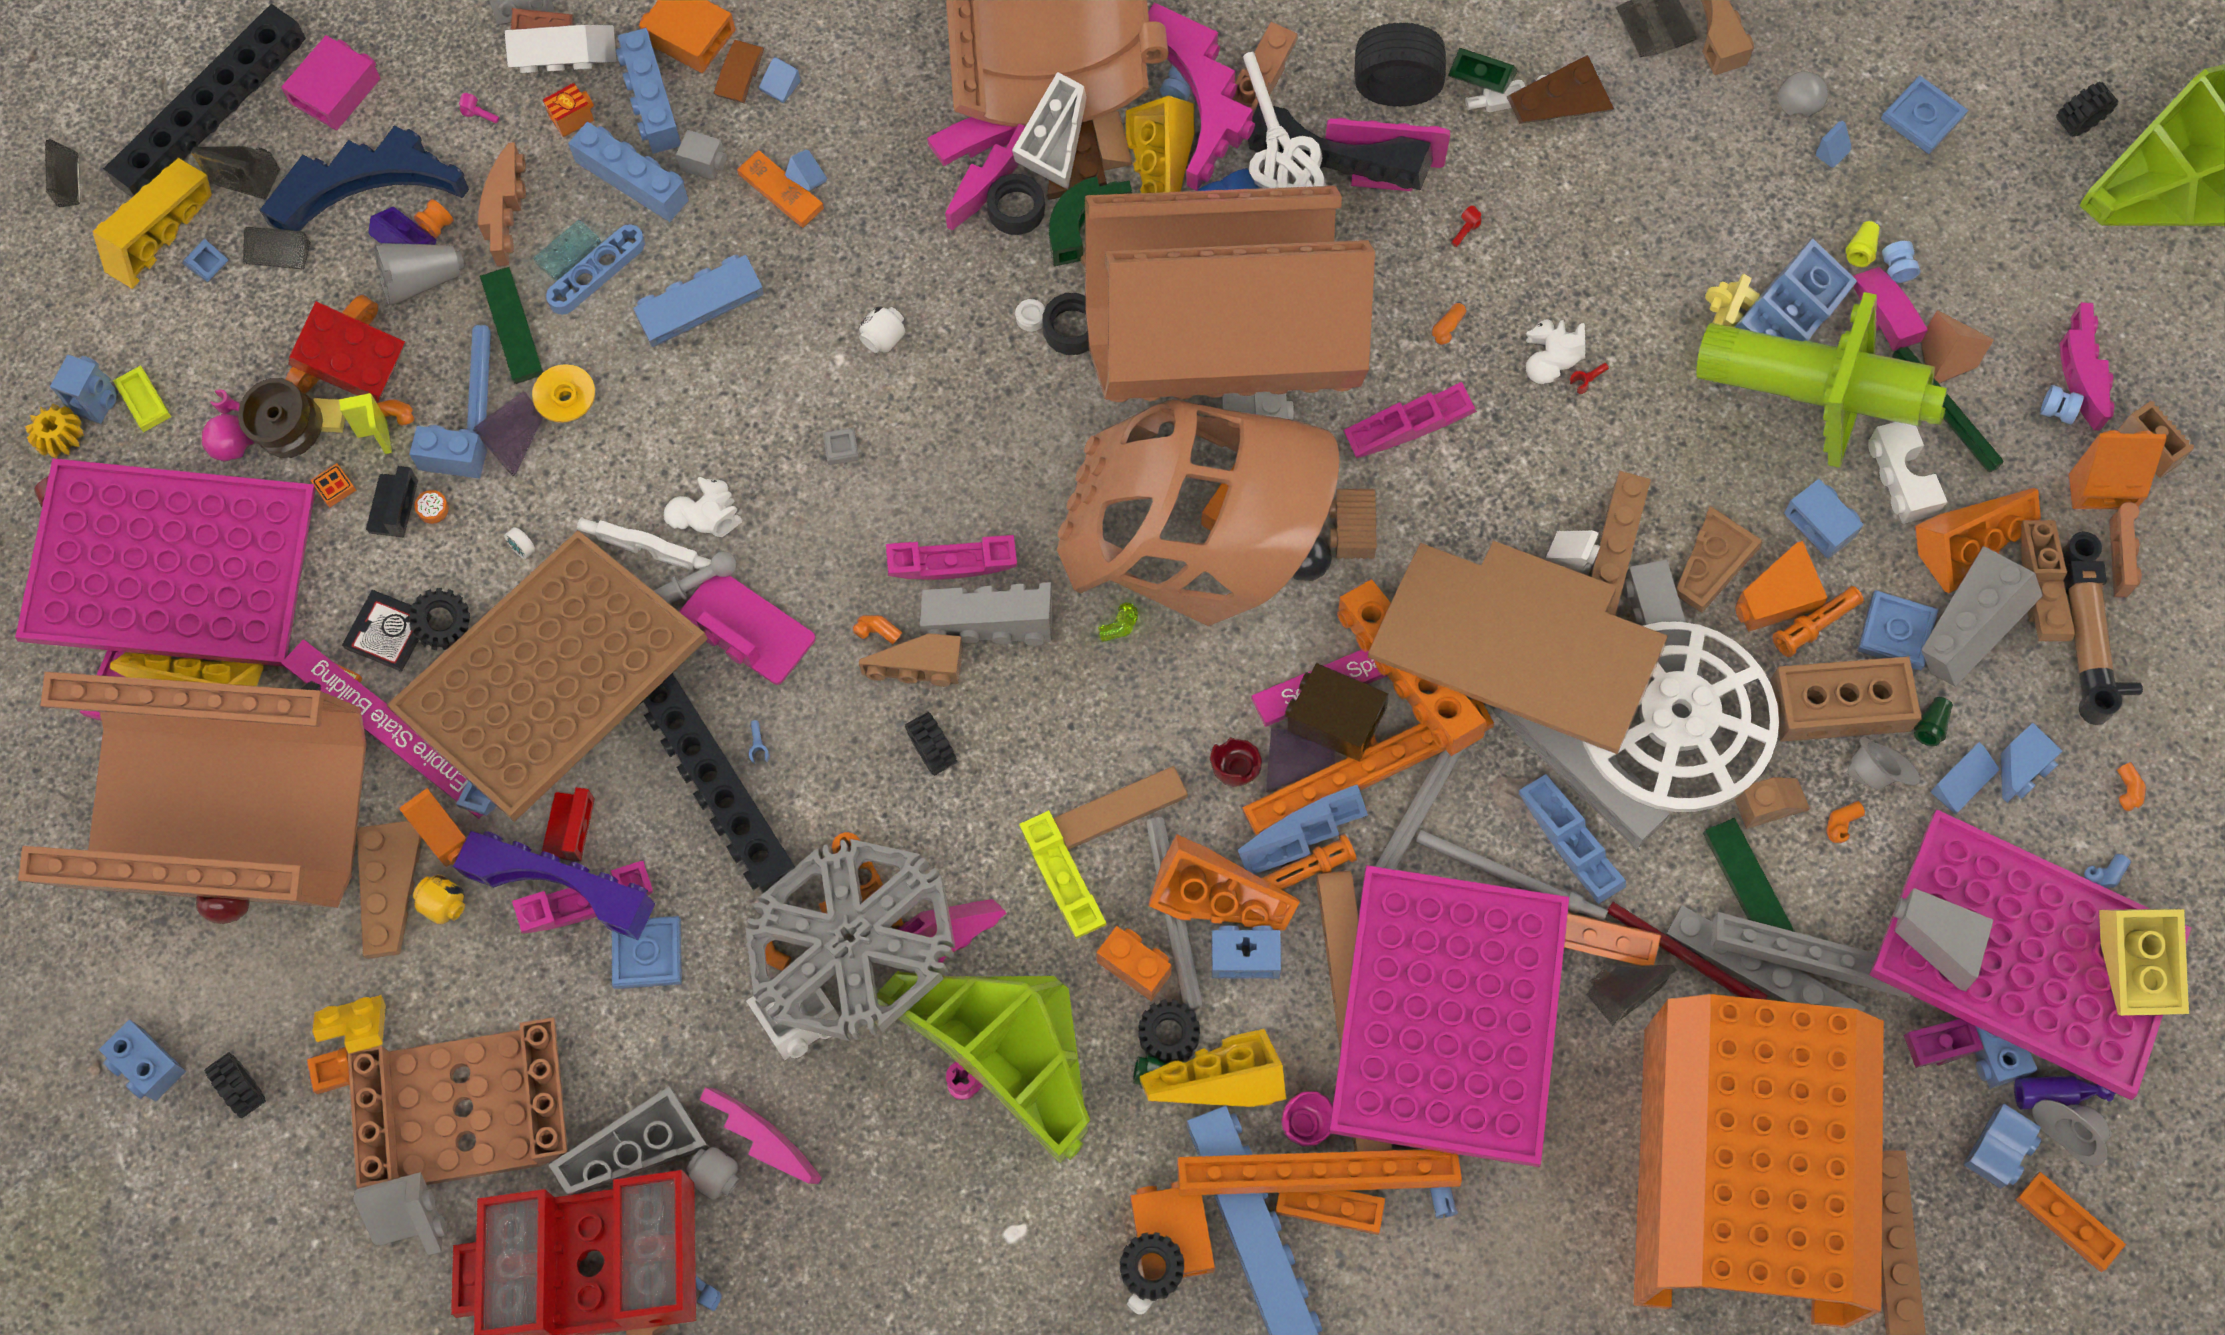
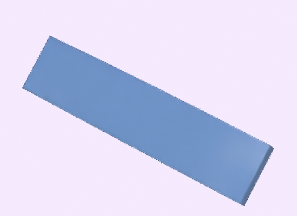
M1546 774L1519 790V795L1543 832L1598 904L1626 887V880L1606 858L1603 846L1586 828L1583 816Z
M1358 784L1325 796L1291 813L1262 831L1238 849L1244 868L1256 874L1309 856L1311 853L1308 846L1338 836V825L1368 816Z

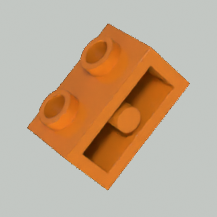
M1116 926L1096 952L1097 963L1152 1001L1171 976L1172 965L1168 963L1170 958L1157 948L1150 950L1141 943L1143 941L1142 938L1133 930L1126 928L1124 931Z

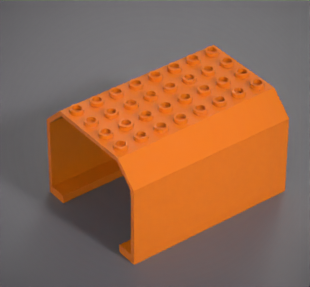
M1715 994L1667 999L1644 1030L1634 1306L1670 1309L1672 1307V1289L1710 1288L1812 1299L1811 1325L1849 1328L1881 1312L1883 1020L1853 1008Z

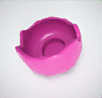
M221 414L211 418L202 431L203 449L213 459L223 462L243 457L246 447L254 444L241 430L238 416Z
M1307 1091L1292 1097L1283 1109L1281 1123L1284 1134L1291 1142L1301 1147L1316 1146L1327 1139L1330 1135L1329 1130L1333 1108L1329 1098L1317 1091Z

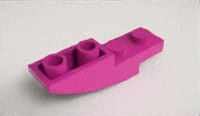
M2081 302L2071 316V329L2068 330L2059 343L2060 357L2070 393L2075 392L2084 396L2080 412L2093 430L2101 431L2107 421L2111 420L2114 415V401H2110L2113 373L2109 372L2108 360L2098 359L2099 344L2095 343L2098 316L2094 315V304Z

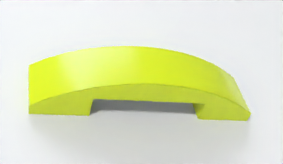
M1048 810L1020 823L1019 827L1033 858L1074 937L1078 939L1107 925L1093 895H1090L1067 850L1063 837L1050 811Z

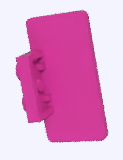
M1337 118L1327 121L1325 139L1351 145L1380 143L1400 136L1430 142L1433 157L1430 167L1441 168L1444 167L1450 130L1439 126L1423 127L1412 126L1407 123L1389 124L1374 120L1355 121L1347 118ZM1352 174L1351 186L1412 191V188L1404 189L1396 184L1384 181L1375 182L1367 177Z
M716 575L703 582L679 611L705 633L708 638L706 640L707 643L714 647L718 645L726 651L727 656L738 664L744 663L775 685H780L816 641L815 634L731 576L720 577Z

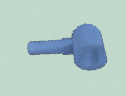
M751 721L753 746L749 750V758L755 764L754 754L762 750L765 752V760L768 762L770 753L761 740L759 721Z
M696 1275V1288L702 1291L697 1302L715 1311L721 1301V1293Z

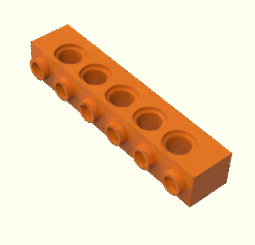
M1372 579L1340 596L1339 611L1337 612L1340 623L1346 629H1351L1356 636L1359 647L1364 652L1370 650L1391 604ZM1365 620H1374L1376 622L1370 623ZM1374 660L1378 671L1383 676L1387 675L1393 682L1397 695L1401 699L1408 701L1412 706L1416 719L1421 724L1425 723L1431 730L1435 743L1440 748L1444 747L1450 756L1484 738L1487 721L1466 695ZM1423 690H1430V691H1432L1433 693H1432V694H1425V693H1423L1422 691H1423ZM1449 714L1452 718H1444L1441 715Z

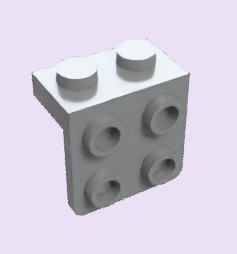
M421 1172L355 1190L353 1200L375 1245H384L419 1235L427 1255L442 1251V1237L447 1235L444 1217L438 1213L434 1194L431 1189H428Z

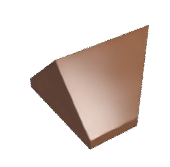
M1937 310L1927 326V333L1921 341L1925 365L1935 367L1934 378L1938 383H1942L1977 368L1994 339Z

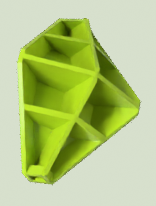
M2225 64L2205 68L2194 77L2088 190L2079 206L2100 225L2225 226Z
M897 971L878 991V1004L883 1007L892 1005L916 984L918 975L916 973ZM942 975L944 979L898 1019L938 1045L993 1093L1060 1164L1066 1157L1071 1160L1084 1145L1081 1140L1088 1133L1087 1125L1090 1122V1118L1084 1106L1069 988L1055 976Z

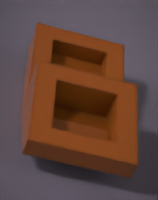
M734 40L722 66L714 94L745 104L752 76L756 77L764 48Z

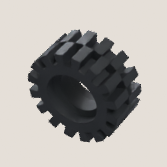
M2097 82L2095 85H2090L2086 90L2085 88L2081 90L2077 96L2074 95L2070 102H2066L2063 105L2064 108L2058 111L2056 118L2070 136H2080L2083 132H2088L2091 127L2097 126L2101 120L2106 119V115L2111 114L2114 108L2117 107L2118 100L2103 82Z
M436 588V591L432 592L429 589L425 591V595L422 596L420 594L416 598V602L412 604L409 617L410 630L413 631L414 638L416 640L419 639L424 647L430 645L432 650H437V647H442L443 650H446L467 632L470 621L469 607L467 603H463V597L459 594L457 596L453 594V590L448 589L445 592L442 591V588ZM435 608H444L452 615L453 622L445 630H435L427 623L426 617L428 613Z
M927 711L905 724L908 736L911 738L913 745L917 749L916 751L932 775L935 776L957 763V758L953 753L952 747L949 745L948 739L944 736L942 729L938 726L931 713Z
M1163 999L1157 1005L1154 1002L1150 1005L1148 1011L1145 1010L1143 1012L1142 1019L1139 1021L1138 1038L1140 1046L1145 1050L1146 1055L1167 1063L1173 1061L1183 1062L1184 1058L1188 1057L1189 1059L1193 1055L1194 1049H1197L1200 1038L1199 1020L1197 1021L1194 1010L1190 1011L1189 1005L1185 1003L1181 1005L1175 999H1172V1002H1167L1166 999ZM1173 1020L1181 1026L1183 1034L1178 1042L1164 1044L1157 1038L1156 1028L1162 1021Z
M230 1052L205 1068L204 1071L212 1086L218 1091L219 1096L224 1099L226 1105L230 1106L231 1110L239 1118L243 1119L266 1102L265 1096L256 1085L255 1080L249 1075L250 1073Z
M1147 1232L1141 1234L1138 1238L1134 1237L1131 1243L1125 1246L1120 1258L1122 1281L1127 1286L1128 1291L1131 1294L1137 1295L1139 1299L1144 1300L1145 1298L1150 1299V1301H1156L1159 1298H1167L1170 1293H1174L1178 1289V1285L1183 1278L1184 1258L1179 1246L1174 1244L1170 1237H1163L1160 1233L1156 1232L1149 1235ZM1155 1253L1164 1259L1166 1271L1161 1278L1147 1280L1139 1273L1138 1263L1146 1254Z

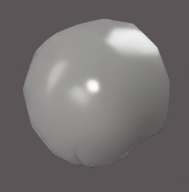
M1808 71L1796 72L1781 85L1777 93L1778 102L1788 115L1801 113L1807 118L1824 108L1828 100L1827 85L1819 75Z

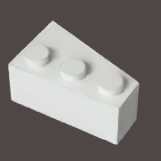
M574 25L504 30L508 67H520V73L538 72V66H546L547 71L565 70V65L573 64V68L576 70L592 69L591 63L617 62L613 25Z
M1057 72L1012 149L1015 162L1067 190L1087 99L1083 85Z

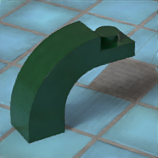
M1097 176L1075 184L1061 196L1054 206L1049 221L1050 252L1054 267L1081 261L1083 243L1080 230L1085 223V196L1132 194L1130 181H1113L1099 187Z

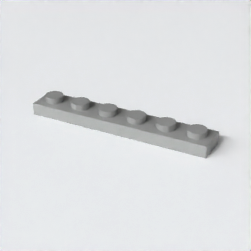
M1683 905L1680 907L1666 933L1667 936L1703 959L1778 1001L1853 1008L1862 1012L1866 1008L1798 969L1712 947L1713 922Z
M1717 912L1713 919L1712 947L1905 998L1911 997L1910 994L1869 975L1877 953Z

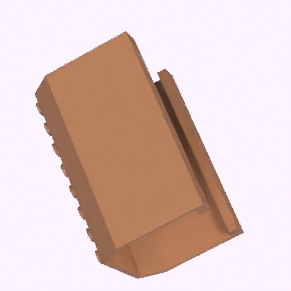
M1313 186L1085 196L1086 321L1089 351L1104 399H1110L1113 402H1125L1128 398H1142L1154 401L1160 399V397L1174 396L1178 399H1188L1192 395H1206L1217 398L1231 393L1252 396L1256 392H1270L1279 395L1293 390L1315 393L1319 389L1348 391L1351 388L1361 387L1369 371L1375 251L1368 240L1334 242L1336 208H1341L1342 196L1337 187Z
M57 672L44 673L40 706L54 709L97 711L100 713L103 735L88 850L22 846L18 881L72 889L195 898L203 896L206 898L249 900L250 902L338 908L352 877L366 753V738L360 707L316 690Z

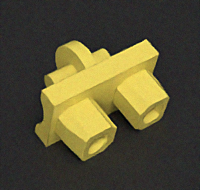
M1743 274L1738 282H1730L1729 284L1720 282L1718 287L1708 288L1705 298L1711 304L1710 310L1717 312L1713 323L1735 327L1744 316L1738 312L1740 307L1748 311L1760 297L1759 293L1749 287L1752 278Z

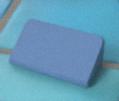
M1978 742L1930 792L1956 815L2000 769L1986 748Z

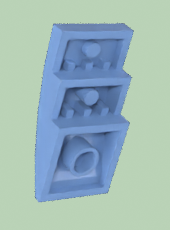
M1812 238L1735 325V328L1799 341H1808L1821 323L1830 317L1857 280Z

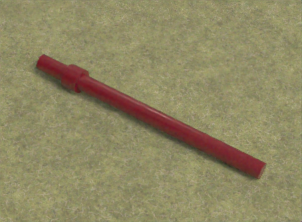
M1614 901L1609 906L1607 914L1628 927L1660 934L1659 947L1736 996L1768 1000L1766 999L1767 994L1757 988L1752 990Z

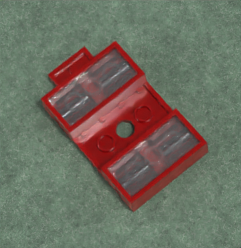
M682 1170L613 1179V1189L554 1197L546 1189L477 1198L476 1242L453 1245L451 1315L455 1318L474 1316V1335H597L696 1321L694 1182ZM588 1252H601L604 1257L602 1270L592 1277L583 1276L579 1270L580 1262L587 1257Z

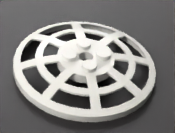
M1658 622L1643 625L1654 631L1683 630L1691 632L1689 646H1665L1661 657L1667 655L1687 656L1684 671L1666 673L1660 664H1657L1652 676L1654 680L1647 687L1640 703L1641 724L1627 732L1619 750L1621 752L1626 749L1640 764L1659 773L1654 793L1629 781L1613 767L1608 759L1616 755L1615 753L1583 741V745L1592 763L1617 790L1633 800L1655 809L1672 812H1696L1715 808L1732 801L1760 777L1772 757L1779 728L1778 706L1772 685L1763 669L1751 654L1737 642L1718 631L1686 622ZM1704 636L1713 638L1731 648L1746 661L1750 668L1735 674L1721 659L1702 650ZM1700 659L1716 667L1726 678L1711 685L1704 678L1697 675ZM1759 679L1767 697L1770 715L1769 730L1751 723L1750 701L1743 685ZM1735 690L1740 703L1741 719L1722 713L1720 696ZM1675 704L1685 705L1689 710V716L1686 718L1677 717L1672 711V706ZM1719 726L1738 732L1732 745L1720 756L1710 741ZM1649 735L1655 742L1665 747L1662 762L1647 755L1635 743ZM1747 736L1766 743L1763 753L1755 766L1744 778L1734 784L1725 765L1739 753ZM1696 748L1700 749L1707 763L1697 766H1675L1679 751ZM1712 772L1722 790L1713 795L1698 798H1674L1667 796L1672 777L1694 778L1708 775Z

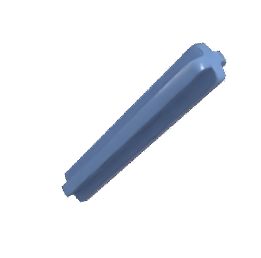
M475 325L472 329L467 429L479 434L481 440H483L486 434L491 331L486 325Z

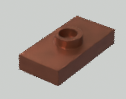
M512 8L511 30L573 26L574 15Z

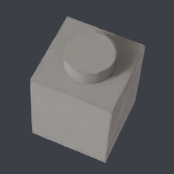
M690 130L686 131L676 153L681 171L710 180H715L718 171L724 169L727 160V154L724 152L720 139Z

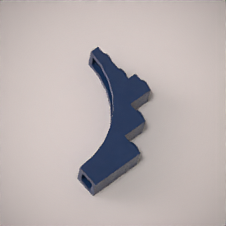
M394 125L375 151L365 144L358 145L348 140L329 166L318 158L312 160L302 154L261 207L260 212L269 226L294 238L310 220L327 207L348 196L372 188L392 185H419L443 190L463 198L468 192L469 187L465 181L464 173L458 167L452 164L447 166L441 163L433 154L425 151L421 143L422 139L417 133L410 129L405 131Z

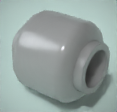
M710 1147L707 1150L701 1148L686 1168V1172L689 1173L688 1177L694 1182V1189L711 1200L720 1197L722 1194L729 1196L740 1178L735 1176L738 1171L737 1161L717 1147Z

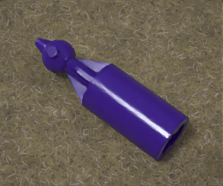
M2074 1075L2017 1078L2014 1084L2015 1101L2020 1110L2033 1109L2034 1105L2042 1100H2051L2069 1106L2079 1105L2080 1102L2095 1095L2101 1099L2112 1101L2115 1094H2117L2098 1084L2079 1080Z

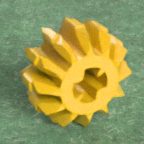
M52 403L49 410L40 406V414L38 416L30 415L33 423L25 426L26 432L29 434L27 439L39 454L44 456L49 454L57 459L61 452L70 456L69 448L72 446L80 447L77 439L84 436L81 429L83 424L81 419L69 407L63 406L60 408Z

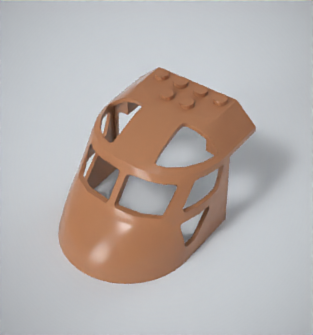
M1174 399L1166 400L1088 439L1084 448V453H1086L1084 463L1078 469L1075 477L1077 486L1067 502L1068 515L1058 531V538L1060 540L1057 552L1074 591L1080 594L1111 580L1204 625H1213L1265 603L1277 594L1299 569L1323 527L1334 497L1339 473L1338 444L1331 432L1311 424L1281 417L1230 411ZM1197 413L1208 415L1210 417L1198 416ZM1163 423L1175 425L1174 433L1171 436L1150 439L1158 434L1159 428ZM1195 435L1220 447L1225 446L1237 452L1234 470L1228 471L1190 463ZM1185 477L1224 483L1229 487L1217 521L1205 543L1170 541L1160 538V534L1173 510ZM1137 499L1153 500L1150 510L1139 530L1124 549L1103 540V519L1108 505ZM1144 556L1184 561L1186 563L1177 574L1160 584L1144 581L1127 572ZM1203 572H1208L1229 589L1231 593L1221 595L1186 590L1183 587L1187 586Z

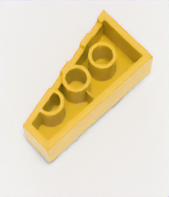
M178 158L170 166L165 167L149 184L144 185L129 201L123 203L109 218L101 222L92 232L104 272L133 289L140 281L136 276L144 267L150 269L157 261L154 255L165 243L170 246L176 239L179 225L182 222L188 224L212 196L207 174Z

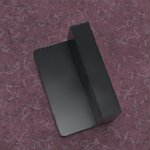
M398 466L396 475H379L366 526L369 534L404 538L418 479L410 467Z

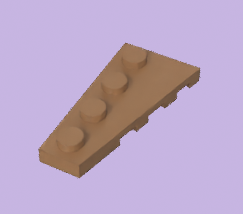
M409 821L357 828L363 956L366 959L399 955L401 953L408 918L407 907L409 897L413 893L415 883L413 877L416 863H419L421 853L419 848L421 836Z

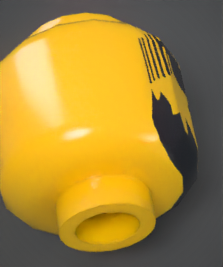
M439 874L422 879L413 892L416 911L436 924H444L450 919L455 921L465 909L462 887Z

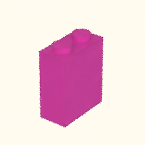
M325 35L281 88L290 104L337 131L381 78L376 70V63L370 56L365 53L358 54L343 40L338 39L336 41Z

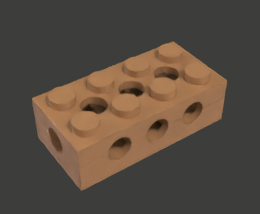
M1910 656L1779 666L1770 679L1778 706L1780 742L1911 732L1922 719Z

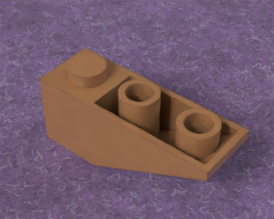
M928 633L859 659L861 674L877 681L885 680V677L898 678L899 681L909 684L917 683L918 680L930 681L933 685L941 687L949 686L950 683L958 684L963 652L961 636Z

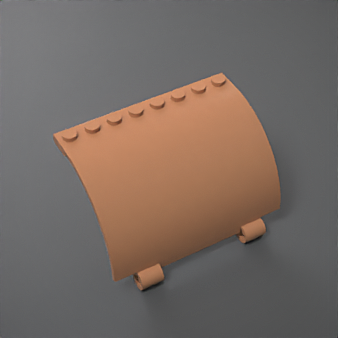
M946 0L954 111L994 124L1017 127L1018 124L1026 126L1057 72L1084 86L1087 99L1082 122L1102 117L1124 107L1148 90L1146 63L1156 64L1163 62L1169 54L1166 27L1160 22H1149L1147 0Z

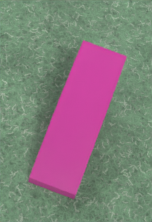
M1877 267L1853 275L1857 280L1853 287L1860 301L1864 292L1877 295L1876 331L1882 329L1892 351L1922 341L1928 331L1927 327L1909 298L1886 272Z

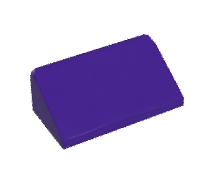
M390 207L372 215L370 218L368 233L379 243L436 244L437 239L395 207Z

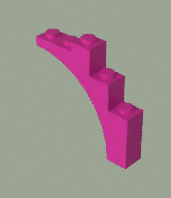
M1154 2L1148 11L1149 22H1160L1166 27L1169 53L1167 60L1176 67L1188 83L1198 104L1201 132L1196 152L1186 170L1187 186L1198 191L1203 181L1208 182L1214 172L1216 160L1218 157L1222 159L1225 156L1229 145L1238 149L1243 139L1248 140L1255 127V123L1252 122L1253 109L1232 100L1237 90L1235 70L1215 61L1220 51L1218 32Z

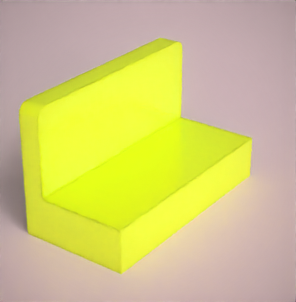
M368 393L339 399L340 411L357 438L374 435L384 453H392L387 419L372 394Z

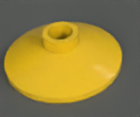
M568 364L557 365L543 372L536 380L532 390L533 403L537 411L550 421L561 423L574 421L582 417L591 408L595 399V385L590 375L582 368ZM566 395L571 396L570 399L561 401L562 397Z

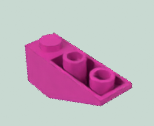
M993 899L948 907L955 948L950 947L951 950L955 952L966 947L979 933L994 927L999 919L1007 914L1005 910ZM934 910L920 912L896 930L934 937L937 933ZM947 956L941 957L938 962L943 963Z

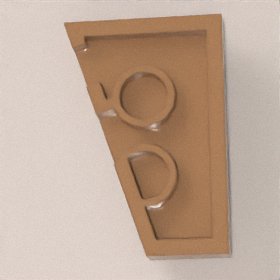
M1709 506L1702 529L1699 531L1696 544L1677 586L1678 597L1703 613L1760 549L1762 540Z

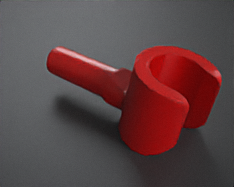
M1474 205L1469 206L1461 215L1466 224L1451 242L1454 247H1458L1471 229L1474 230L1481 225V212Z
M1603 363L1588 373L1576 371L1571 375L1570 384L1577 380H1582L1584 384L1577 388V393L1583 394L1588 390L1589 382L1607 371L1609 366Z

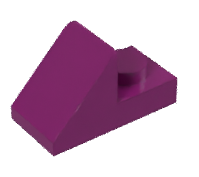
M1962 1019L1918 1029L1903 1035L1915 1068L1935 1063L1937 1066L1944 1065L1984 1049L1975 1025Z

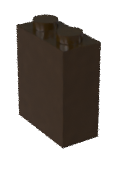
M1316 663L1311 673L1306 672L1299 685L1301 692L1297 700L1292 698L1286 708L1285 717L1288 718V731L1360 762L1387 709L1389 693Z

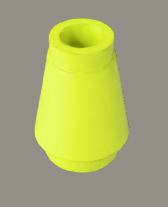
M1864 222L1846 247V257L1850 264L1856 267H1866L1876 259L1880 227L1875 222Z

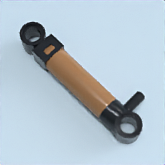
M2083 531L2073 535L2062 549L2067 571L2063 581L2066 594H2069L2071 616L2075 631L2074 640L2082 695L2078 710L2084 721L2093 725H2101L2107 722L2120 709L2122 705L2121 695H2141L2143 686L2140 682H2115L2103 595V586L2107 583L2104 561H2096L2102 552V545L2096 535ZM2076 549L2083 551L2085 556L2078 554ZM2095 700L2101 701L2106 709L2100 708Z

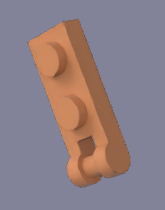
M2132 502L2122 504L2109 522L2114 597L2127 598L2141 582V569L2137 567L2136 561L2140 544L2139 539L2135 538L2134 521L2139 516L2140 510Z

